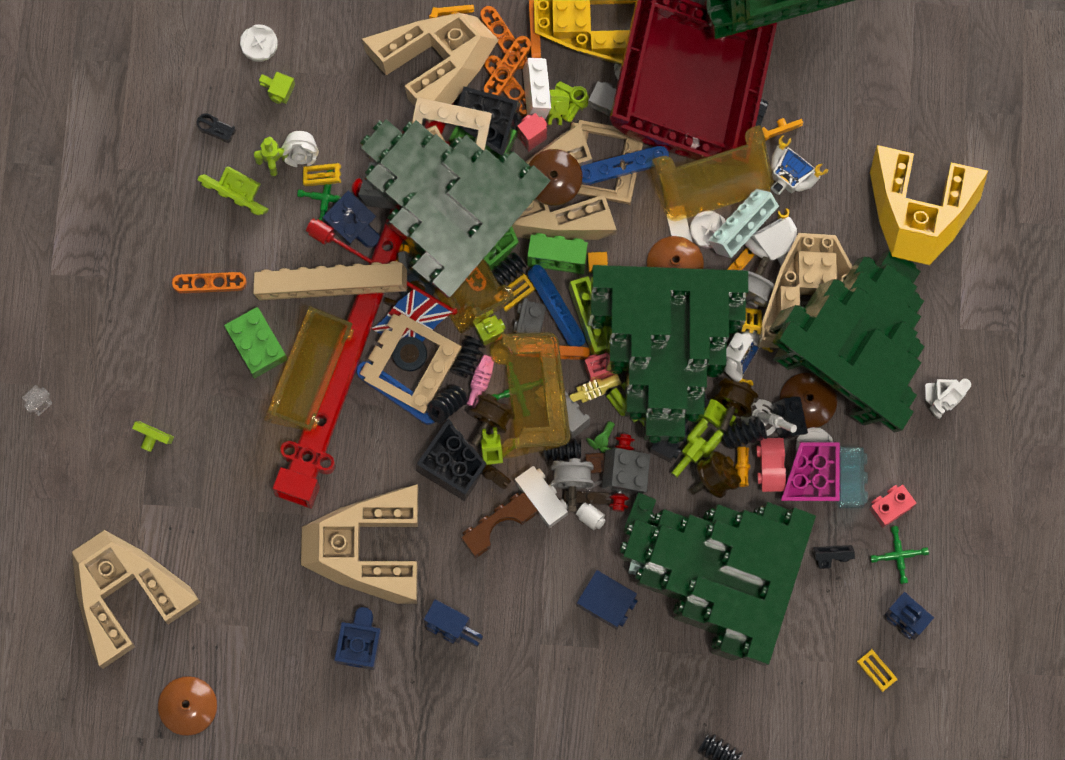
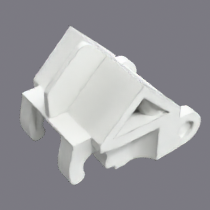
M937 379L935 383H927L925 385V400L931 405L930 410L933 415L940 419L945 411H951L966 395V392L971 387V382L968 379H962L960 382L957 380Z

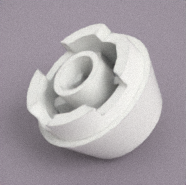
M304 131L290 133L282 146L284 148L283 155L289 153V156L285 158V163L293 167H297V164H307V166L314 164L319 153L313 136Z

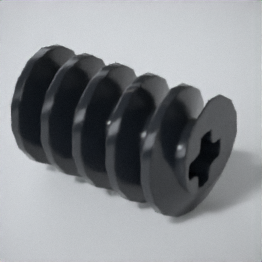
M515 252L511 253V258H505L506 263L500 261L499 267L494 266V273L487 271L488 277L485 276V278L498 293H500L499 286L506 288L505 281L511 284V277L518 279L517 272L523 275V267L527 269L523 260Z
M464 335L466 339L461 342L463 346L456 357L458 360L454 361L453 365L455 367H451L450 371L459 377L467 378L468 376H474L470 369L477 368L473 362H480L476 355H483L479 348H486V346L480 340Z
M449 386L428 403L427 412L429 417L436 423L444 422L449 416L462 408L463 405H466L468 399L466 392L459 386Z
M759 416L756 417V423L750 418L749 425L743 420L741 422L742 427L736 422L734 423V429L729 424L727 431H724V440L729 449H733L734 446L740 447L742 444L747 445L749 442L754 443L756 440L762 441L763 438L767 439L765 425Z
M543 437L542 456H544L545 461H549L550 456H552L553 461H556L558 456L561 461H564L566 456L568 461L573 459V457L580 459L582 438L579 443H577L576 438H573L572 443L569 442L568 438H565L564 443H562L561 438L558 437L556 443H554L553 437H550L547 443L545 437Z
M709 733L698 749L699 754L705 751V758L712 755L711 760H739L743 754L741 751L736 755V747L729 750V743L722 746L723 739L721 738L716 742V734L708 737Z

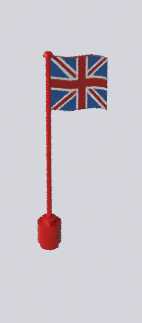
M314 218L309 222L306 232L309 233L310 237L324 245L327 242L331 243L334 241L370 264L375 263L373 260L334 238V228ZM407 281V286L413 290L398 301L386 317L371 329L381 335L384 329L391 332L392 328L387 326L393 314L400 317L402 313L423 326L434 330L450 314H457V309L451 308ZM408 328L405 329L400 338L401 340L405 337H415L422 342L426 339Z

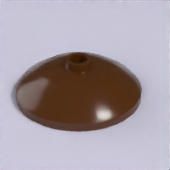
M559 149L545 150L537 154L528 164L529 166L534 165L551 180L535 198L540 203L549 206H559L571 201L578 194L582 185V170L578 161L568 152ZM556 172L558 175L556 178H552L550 174Z
M801 373L793 376L785 383L780 393V400L792 397L801 398L807 429L812 427L819 428L828 423L837 408L835 389L814 373ZM811 395L813 400L808 401L806 396Z

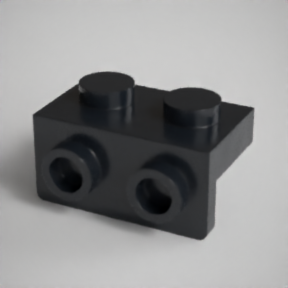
M800 397L784 398L773 403V414L783 417L785 421L797 427L794 433L781 427L777 428L780 438L788 440L795 436L808 434Z

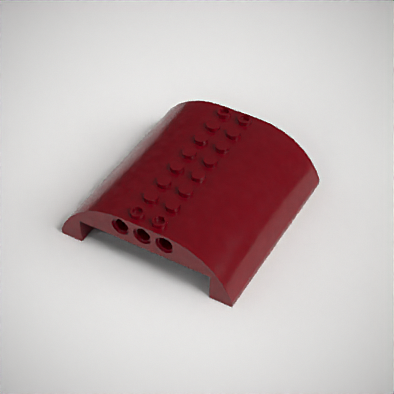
M636 0L610 115L612 125L621 133L637 141L654 147L663 146L669 152L687 158L729 165L748 163L777 23L715 39L708 25L707 9L702 4L691 0Z

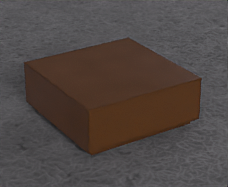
M605 453L586 454V462H591L594 466L591 474L603 473Z

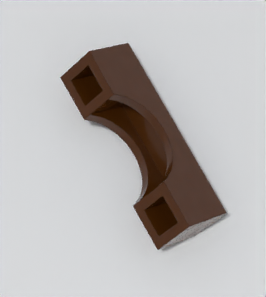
M525 492L521 495L519 493L515 494L509 499L511 502L504 506L502 504L498 506L492 516L483 517L479 520L478 526L474 529L470 527L462 533L464 535L461 537L462 542L475 559L491 548L490 534L497 524L503 521H515L523 525L538 514V510Z

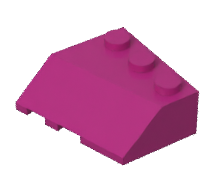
M800 442L781 501H840V442Z

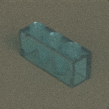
M840 448V508H863L865 503H868V491H865V484L868 483V473L864 472V465H867V453H864V448Z

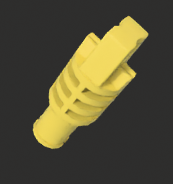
M618 374L603 380L596 379L576 387L577 392L570 394L569 398L573 402L581 399L582 403L604 395L608 389L621 385Z

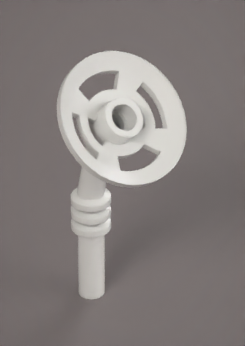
M759 399L753 404L757 409L753 411L751 417H741V422L744 420L747 425L750 418L756 422L757 416L760 417L765 426L768 423L773 425L766 431L767 436L780 427L792 433L797 430L796 425L785 421L783 417L771 413L768 408L762 406L763 404L767 405L773 411V404L766 400Z

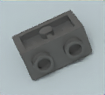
M524 298L523 303H519L517 314H520L519 321H515L513 332H516V338L539 343L546 311L545 304L530 302L528 298Z

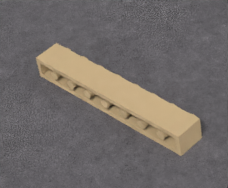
M392 261L390 264L375 262L371 265L354 264L353 266L346 267L344 265H335L331 268L318 266L315 269L300 267L298 270L286 268L279 271L262 270L261 272L254 273L253 294L258 300L403 292L407 290V269L403 263Z

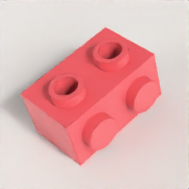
M536 113L532 116L530 114L521 120L522 123L517 125V137L528 152L547 139V122Z
M606 352L601 355L589 356L585 360V368L590 381L615 375L611 371H606Z
M897 485L893 486L887 491V496L884 498L879 496L871 502L873 505L869 510L882 528L916 505L915 500L904 485L897 487Z

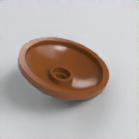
M669 236L653 245L648 254L647 267L703 269L704 260L700 249L694 242L681 236ZM678 258L679 262L675 263L672 259Z
M187 676L175 679L163 689L159 697L158 712L160 719L170 731L183 736L199 734L211 725L216 716V695L212 688L199 678ZM185 701H189L190 703L189 707L187 708L183 707V703Z

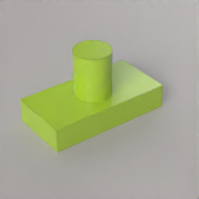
M711 399L708 406L704 408L703 418L719 429L727 409L717 400ZM733 415V417H732V419H731V421H730L731 427H732L733 422H734V420H735V418H736V416H734V415Z
M136 421L132 428L146 435L141 448L150 452L156 440L165 444H171L174 436L141 421Z

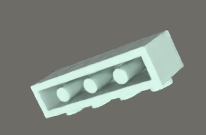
M755 189L738 209L727 218L726 222L714 232L708 241L716 254L732 258L779 207L772 193Z

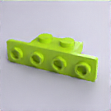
M229 166L225 168L219 182L205 174L200 175L197 179L202 182V186L217 190L218 194L222 197L232 198L235 204L243 207L245 205L256 215L266 214L269 210L253 201L261 184Z

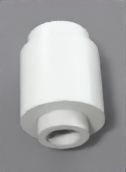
M583 503L576 513L579 520L592 530L600 529L606 521L604 519L605 514L591 504Z

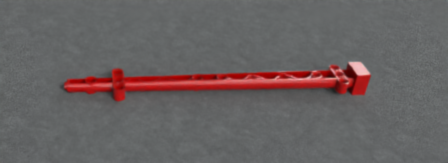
M426 120L424 125L426 129L436 125L442 135L446 123L435 120L429 123ZM388 219L385 222L371 258L374 262L390 264V262L396 261L404 240L386 224L389 221ZM386 245L393 247L390 251H385L383 248ZM384 293L356 295L298 443L286 441L281 446L282 457L290 463L287 469L281 467L273 486L276 497L312 509L320 489L316 479L318 473L328 475L335 470L334 458L327 454L326 451ZM319 419L327 421L324 426H318L316 423ZM287 448H294L295 452L292 455H286L285 450ZM306 454L313 455V459L309 462L304 461L303 457ZM329 460L331 465L328 468H323L321 463Z

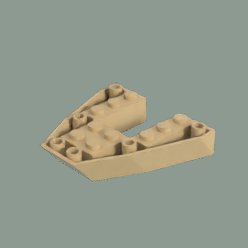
M457 13L410 23L363 38L362 41L365 53L385 75H388L431 46L443 57L444 61L405 85L407 99L415 107L417 97L452 104L461 94L463 86L467 87L480 71L498 42V38L478 17Z
M578 124L525 161L529 164L537 154L549 149H559L568 152L578 161L580 167L592 163V157L581 125ZM556 172L550 174L551 177L558 175ZM605 195L550 212L548 205L534 199L512 225L516 237L530 239L531 235L542 233L547 235L546 237L563 236L567 240H573L574 238L599 240L614 235L617 232Z
M798 233L780 268L762 322L758 347L779 348L772 343L777 334L772 332L770 327L781 310L794 305L800 306V295H813L820 284L832 279H838L842 282L845 280L852 265L836 235Z
M418 484L339 508L302 526V566L340 585L397 604H417V561H359L360 527H418Z
M105 530L72 551L76 594L91 652L102 669L135 648V645L104 601L107 596L136 578L167 624H170L201 603L189 585L142 550Z

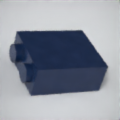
M596 570L578 600L577 607L617 630L619 625L623 627L628 617L626 614L628 610H633L638 602L635 599L637 593Z

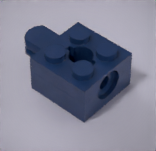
M349 190L322 217L321 221L334 228L333 233L348 246L356 238L367 248L374 247L378 243L379 234L370 226L376 216Z
M906 592L884 614L887 617L886 620L894 627L897 625L902 630V635L909 640L911 638L915 640L934 619L929 612Z
M436 599L424 618L427 631L435 635L437 633L442 634L443 639L451 644H454V642L460 643L461 640H464L478 647L480 643L465 635V633L479 640L483 638L481 634L468 628L470 625L469 617Z
M366 607L357 609L353 624L341 623L334 660L336 664L375 670L382 631L380 628L372 627L373 614L370 609Z

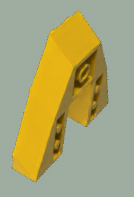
M534 0L535 33L590 57L622 65L630 30L591 31L590 5L636 3V0Z
M877 145L870 176L879 222L892 257L930 265L955 239L980 201L988 171L951 162L946 176L941 206L907 199L905 197L914 154Z

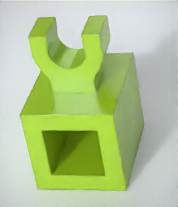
M276 72L273 79L263 74L259 79L260 86L269 88L268 95L273 102L287 104L295 86L294 78Z
M549 89L551 110L547 116V124L552 125L553 118H557V124L562 125L561 115H568L570 97L565 90Z
M496 315L488 317L475 325V330L484 345L503 337L504 329H506L501 319L498 320Z
M497 427L493 428V434L491 435L486 433V429H482L483 439L481 444L483 460L486 462V465L503 463L500 434H497Z

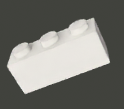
M528 58L523 67L527 115L530 114L532 116L536 113L539 117L542 116L546 119L551 110L546 59Z
M532 466L515 478V484L522 493L525 492L538 510V515L547 527L551 528L568 515V506L563 499L559 500L555 495L557 491L551 486V483L548 485L545 482L544 478L546 477L541 469L538 468L536 470Z

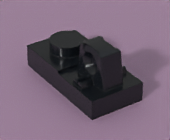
M852 545L813 547L819 569L831 568L832 559L840 562L855 559V551Z

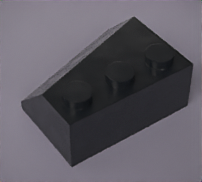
M463 86L458 106L492 113L486 145L500 155H503L512 137L521 105L520 102ZM459 126L473 137H477V129Z
M448 418L418 461L416 471L465 501L476 486L486 467V462L469 445L460 431L458 432Z

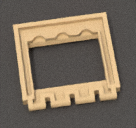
M417 97L412 123L417 120L422 125L423 118L477 129L475 143L484 150L492 113Z
M579 120V123H571L570 129L578 124L581 125L586 142L588 134L591 133L624 139L625 144L622 155L643 149V142L628 137L614 126ZM624 161L620 162L622 170H625L626 165H629L625 164ZM638 172L617 177L615 190L582 184L577 195L591 198L605 195L608 201L631 205Z
M402 313L400 317L393 314L387 324L388 327L392 328V331L384 329L378 340V343L383 345V347L380 348L375 345L368 358L374 363L371 365L366 362L360 375L365 377V382L425 414L428 403L434 399L462 346ZM406 328L440 346L412 396L379 378Z

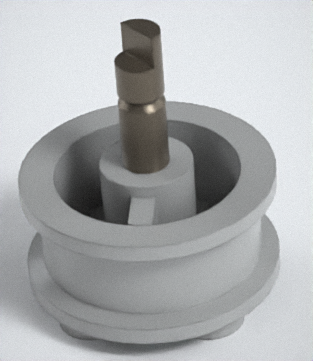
M763 256L756 273L748 271V295L746 302L752 308L757 309L758 306L767 307L769 304L768 297L773 292L775 285L762 277L770 260L769 257Z
M573 458L569 459V462L553 461V465H551V470L554 471V480L551 482V486L569 489V512H576V489L594 486V482L591 480V471L594 469V466L591 462H581V459Z

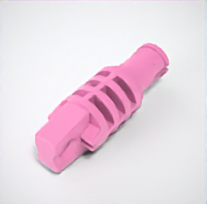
M482 355L470 384L472 390L466 405H472L471 407L474 408L478 402L477 396L482 395L487 390L492 375L494 358Z

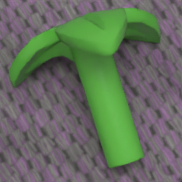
M608 421L604 431L595 438V441L586 438L587 443L595 450L599 448L602 453L610 450L611 448L606 446H608V438L615 424Z

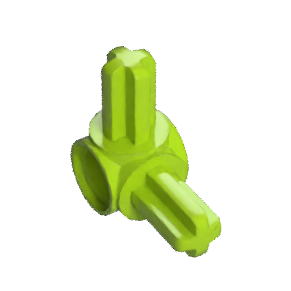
M561 81L556 84L555 90H565L570 97L568 115H562V119L566 122H572L577 112L588 106L589 96L587 91L581 86L571 87ZM580 95H583V96H584L583 99H581V100H576V98H577L578 96H580Z

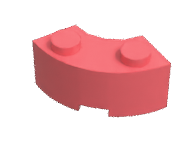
M763 438L760 441V446L756 447V455L760 457L761 473H757V482L761 484L762 492L784 491L786 487L784 439Z

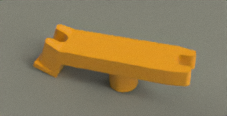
M474 5L433 7L429 19L457 13H473Z
M782 118L777 121V128L768 131L763 127L758 132V136L760 135L767 141L769 138L803 126V121L799 119L786 124L785 119Z
M746 248L727 270H743L755 254H748L749 249Z

